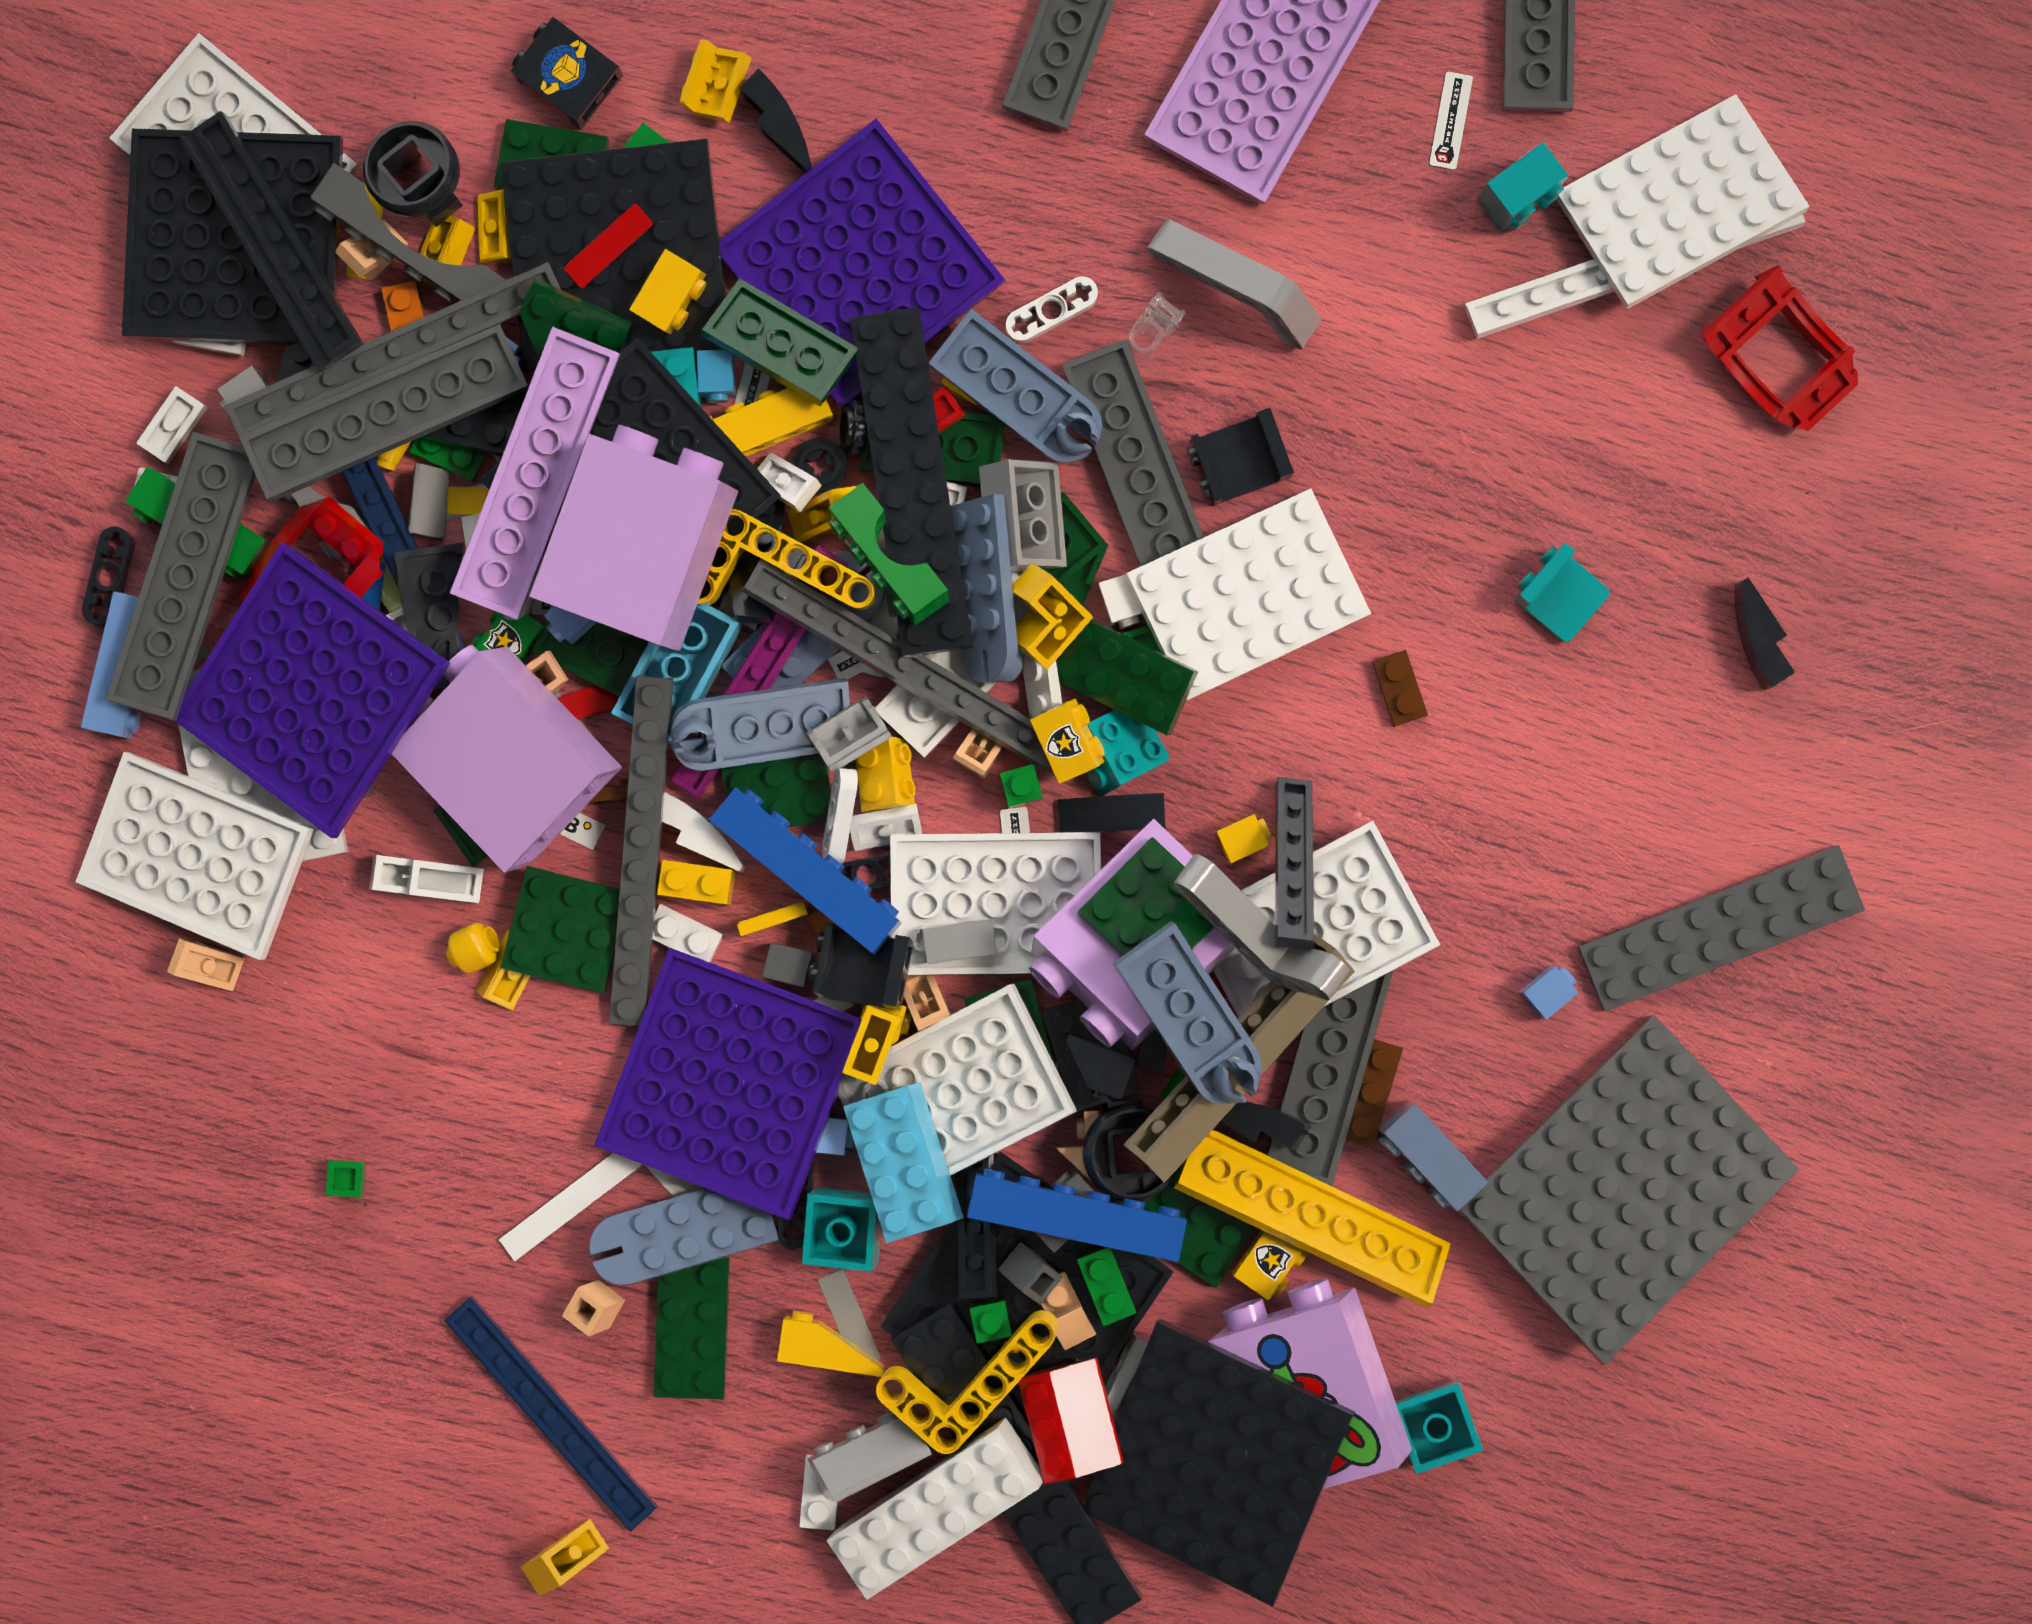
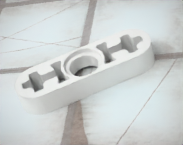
M1077 277L1015 310L1006 320V333L1008 337L1018 344L1028 343L1089 310L1097 300L1098 289L1096 284L1088 277ZM1077 286H1081L1083 290L1089 288L1091 291L1088 293V301L1083 302L1081 298H1077L1071 302L1070 306L1073 310L1068 311L1066 301L1060 295L1066 293V298L1069 299L1076 294ZM1055 301L1061 306L1062 313L1058 318L1047 319L1044 317L1041 309L1046 302ZM1035 309L1036 316L1043 326L1038 328L1035 321L1027 326V334L1023 335L1020 331L1014 333L1012 329L1015 328V320L1020 318L1023 323L1031 320L1033 315L1030 311Z
M837 768L835 771L822 844V858L825 859L829 854L841 864H843L846 855L857 792L858 776L856 769Z

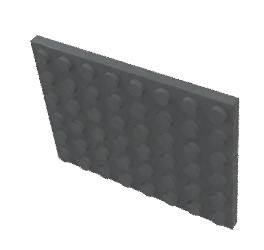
M1652 1015L1485 1178L1489 1183L1458 1212L1601 1365H1606L1773 1197L1799 1168L1655 1015Z

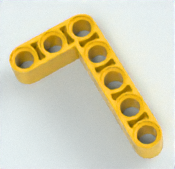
M732 509L717 548L725 549L727 561L721 567L711 565L706 578L711 586L710 593L707 597L699 599L697 604L707 606L717 601L744 549L858 610H865L873 606L877 599V589L870 580L746 513ZM735 517L742 518L744 522L743 531L737 536H731L727 530L729 521ZM765 534H772L775 538L774 548L766 553L761 552L758 547L759 539ZM798 550L804 551L807 559L805 565L800 569H792L789 564L790 555ZM827 567H834L838 573L837 581L831 586H824L820 581V574ZM857 584H866L869 589L868 598L861 603L854 602L851 598L852 588Z
M1046 1310L1035 1311L949 1406L902 1366H892L885 1370L876 1386L877 1398L934 1450L941 1454L953 1453L967 1440L1052 1345L1058 1332L1057 1318ZM1038 1323L1044 1324L1049 1329L1050 1334L1045 1337L1037 1336L1033 1332L1032 1326ZM1014 1349L1022 1351L1026 1356V1361L1021 1363L1013 1361L1009 1356V1351ZM991 1375L997 1376L1001 1379L1003 1386L1001 1388H992L987 1384L985 1378ZM886 1381H898L902 1385L903 1391L898 1393L891 1391L887 1387ZM967 1401L974 1402L979 1407L980 1412L976 1414L966 1412L963 1408V1403ZM917 1403L925 1405L929 1409L930 1414L927 1416L918 1415L914 1411L913 1405ZM943 1427L951 1428L957 1437L951 1440L946 1439L941 1435L940 1429Z

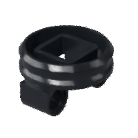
M404 121L387 127L372 140L363 160V178L370 194L385 210L394 215L407 218L427 216L437 227L463 206L454 195L460 177L459 158L452 144L440 130L424 122ZM419 148L434 168L408 189L403 190L389 173V170L396 178L422 157L421 153L417 150Z
M1142 1099L1103 1103L1102 1114L1093 1121L1084 1138L1082 1157L1087 1175L1099 1190L1110 1195V1202L1123 1204L1124 1198L1150 1202L1149 1198L1164 1190L1176 1173L1175 1171L1164 1183L1150 1170L1139 1169L1117 1172L1115 1170L1113 1136L1134 1134L1155 1111L1142 1106Z

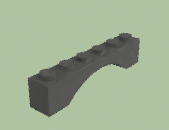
M333 163L310 197L311 202L316 205L313 210L330 222L334 217L346 225L343 229L344 232L359 242H362L364 238L376 245L373 250L375 253L390 263L394 258L406 266L403 271L420 283L425 278L436 286L433 292L451 303L453 298L457 301H462L507 281L485 265L461 266L445 264L427 258L407 247L380 220L369 200L364 183L335 163Z

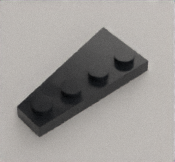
M777 499L757 520L782 533L786 504ZM772 534L761 536L758 542L761 552L766 553L774 548L775 538ZM745 549L729 578L735 622L770 625L772 609L742 592L747 580L761 559Z
M463 542L393 553L406 631L447 661H450L456 655L457 622L459 618V597L450 594V591L461 565ZM442 676L434 689L446 688L450 682Z

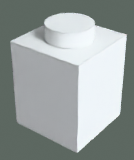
M1122 575L1100 582L1098 588L1110 625L1119 624L1120 629L1139 624L1138 617H1142L1143 614L1125 576Z

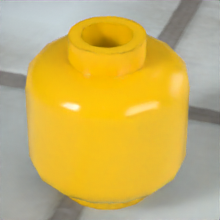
M475 922L450 935L446 956L454 968L458 967L464 973L472 974L492 965L497 960L501 943L493 928Z

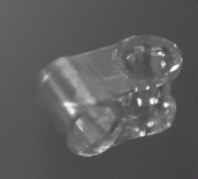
M1158 291L1151 299L1129 332L1127 342L1133 357L1138 360L1151 358L1187 314L1186 310H1179L1163 298L1164 294L1161 291ZM1139 334L1148 335L1152 340V345L1146 348L1140 347L1135 343L1134 337Z

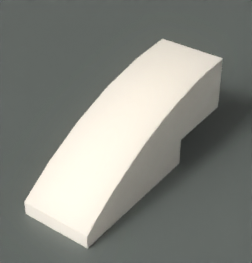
M665 792L662 822L681 830L676 843L739 872H743L746 866L725 836L702 814L685 802Z
M373 855L369 889L479 903L484 869Z

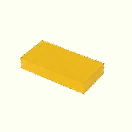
M799 902L738 922L737 926L740 935L747 936L808 916L810 913L807 904Z

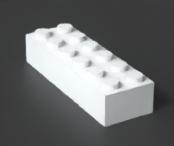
M1005 1417L959 1447L955 1452L942 1458L837 1527L827 1542L866 1600H868L1038 1490L1043 1482L1040 1467Z

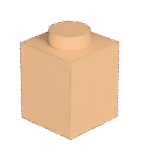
M597 1280L577 1288L562 1316L589 1337L611 1327L625 1299L603 1282Z

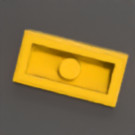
M502 189L477 195L480 263H512L504 191Z
M452 216L437 227L431 223L420 254L445 264L461 265L475 228L462 219ZM425 278L422 280V281H424V282H426V283L432 284L431 282H429V281L426 280Z
M507 930L501 941L498 958L486 969L476 992L483 998L513 1011L531 975L500 968L509 935V930Z

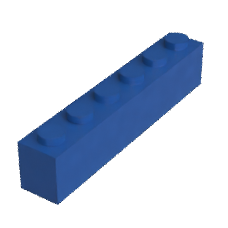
M735 787L709 821L867 950L876 955L901 925V921L896 918L899 911L884 898L880 903L871 898L868 894L872 889L857 876L852 881L844 876L841 872L845 867L828 854L823 859L814 851L818 845L801 832L796 837L787 829L791 823L774 810L771 815L760 807L764 801L747 788L742 793Z
M985 1168L983 1174L976 1173L967 1213L968 1218L1179 1262L1187 1223L1185 1217L1179 1216V1209L1159 1205L1158 1212L1144 1209L1145 1202L1124 1198V1203L1119 1204L1110 1202L1109 1194L1089 1191V1195L1086 1197L1074 1194L1075 1187L1054 1183L1053 1189L1039 1187L1040 1180L1025 1176H1019L1018 1182L1004 1179L1005 1172Z

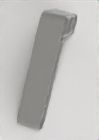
M1166 219L1147 247L1148 252L1159 261L1260 311L1276 334L1283 341L1297 349L1302 350L1321 322L1320 316L1294 281L1177 222Z
M1194 854L1173 883L1175 889L1264 977L1278 986L1329 1001L1350 971L1343 961L1330 953L1314 948L1308 950L1275 946V925L1215 864L1201 855Z

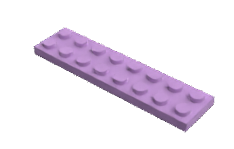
M552 327L450 594L512 618H519L620 353Z

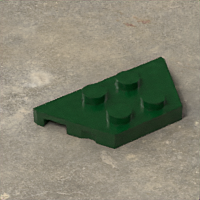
M1062 492L1061 504L1067 567L1043 570L1051 574L1083 606L1107 551L1108 544L1069 497Z

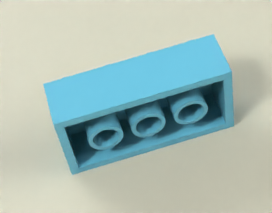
M697 604L680 651L649 641L611 713L633 725L637 675L674 678L671 718L683 704L705 698L743 625L709 605L702 606ZM669 735V744H670V741H673V740H672V738H671L670 735Z
M921 1082L843 1106L886 1243L964 1218Z

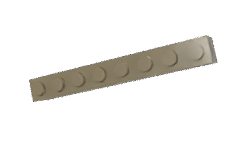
M1314 934L1312 948L1336 956L1349 967L1350 971L1335 991L1336 993L1355 971L1335 947ZM1270 982L1239 1016L1238 1021L1260 1054L1262 1061L1261 1075L1328 1002L1327 1000L1290 990ZM1227 1068L1229 1081L1237 1092L1244 1095L1245 1092ZM1185 1076L1127 1140L1124 1146L1147 1169L1165 1183L1236 1103L1222 1105L1210 1102L1195 1090L1187 1076Z

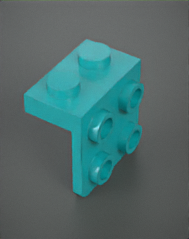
M1566 542L1558 549L1554 545L1550 547L1539 560L1543 564L1540 570L1535 575L1529 572L1516 588L1521 592L1514 599L1516 603L1562 642L1571 641L1610 595L1609 589L1572 558L1576 551Z
M1116 710L1087 724L1092 736L1098 737L1102 743L1105 753L1102 756L1104 763L1086 772L1090 784L1096 789L1099 796H1104L1125 783L1169 760V754L1156 730Z

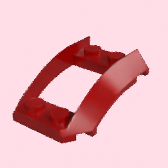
M1775 266L1754 276L1757 281L1711 324H1704L1701 338L1733 379L1776 422L1809 431L1858 385L1857 369H1854L1853 354L1856 351L1852 346H1848L1824 323L1797 288L1791 286L1782 274L1784 272L1782 268ZM1779 311L1828 360L1784 403L1764 385L1736 352Z
M330 497L317 500L305 506L303 505L277 534L252 570L238 594L239 608L280 543H287L292 547L307 527L356 567V570L343 585L361 598L384 573L380 570L379 558L383 556V542Z

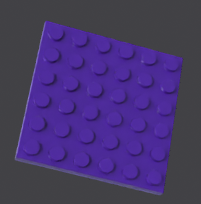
M877 118L720 240L722 259L738 279L740 278L852 345H854L850 318L919 307L924 343L926 345L1005 283L1004 277ZM856 357L830 393L842 410L846 407L849 400H856L862 395Z
M280 543L186 691L175 722L327 836L338 838L390 758L403 734L408 730L443 676L450 662L289 544Z
M669 947L594 1146L784 1219L791 1220L845 1074L842 1072L862 1019Z

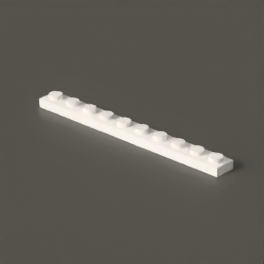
M1803 214L1743 247L1803 227L1806 222ZM1593 259L1468 302L1465 305V310L1475 336L1479 339L1615 291Z

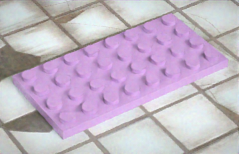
M1221 0L1145 132L1144 139L1264 206L1381 0Z

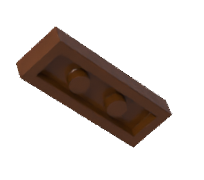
M1374 1039L1345 1140L1373 1149L1403 1051L1402 1047Z

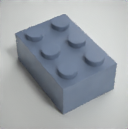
M1406 1100L1380 1125L1378 1132L1382 1136L1378 1141L1391 1155L1395 1157L1401 1155L1406 1162L1402 1167L1415 1181H1418L1420 1184L1425 1181L1430 1186L1426 1193L1444 1210L1450 1207L1458 1212L1489 1183L1415 1103Z

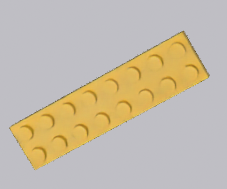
M1212 1130L1182 1163L1174 1185L1175 1189L1424 1308H1428L1433 1304L1451 1243L1215 1130Z

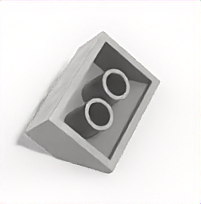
M1008 459L980 466L982 497L991 494H1003L1005 498L1011 572L1025 571L1031 563H1034L1041 569L1067 567L1058 463Z
M888 1411L876 1418L878 1424L868 1429L864 1425L858 1426L845 1433L846 1440L836 1445L833 1444V1441H828L814 1448L813 1452L815 1455L807 1458L824 1498L836 1503L932 1455L931 1451L919 1435L893 1412Z

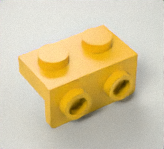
M701 39L697 51L693 55L692 65L686 83L682 87L679 103L697 117L730 123L740 94V87L744 83L752 58L744 52L717 48L710 41Z
M891 737L855 759L862 813L915 804L914 795L916 789L912 780L910 766L912 756L908 742L905 739Z

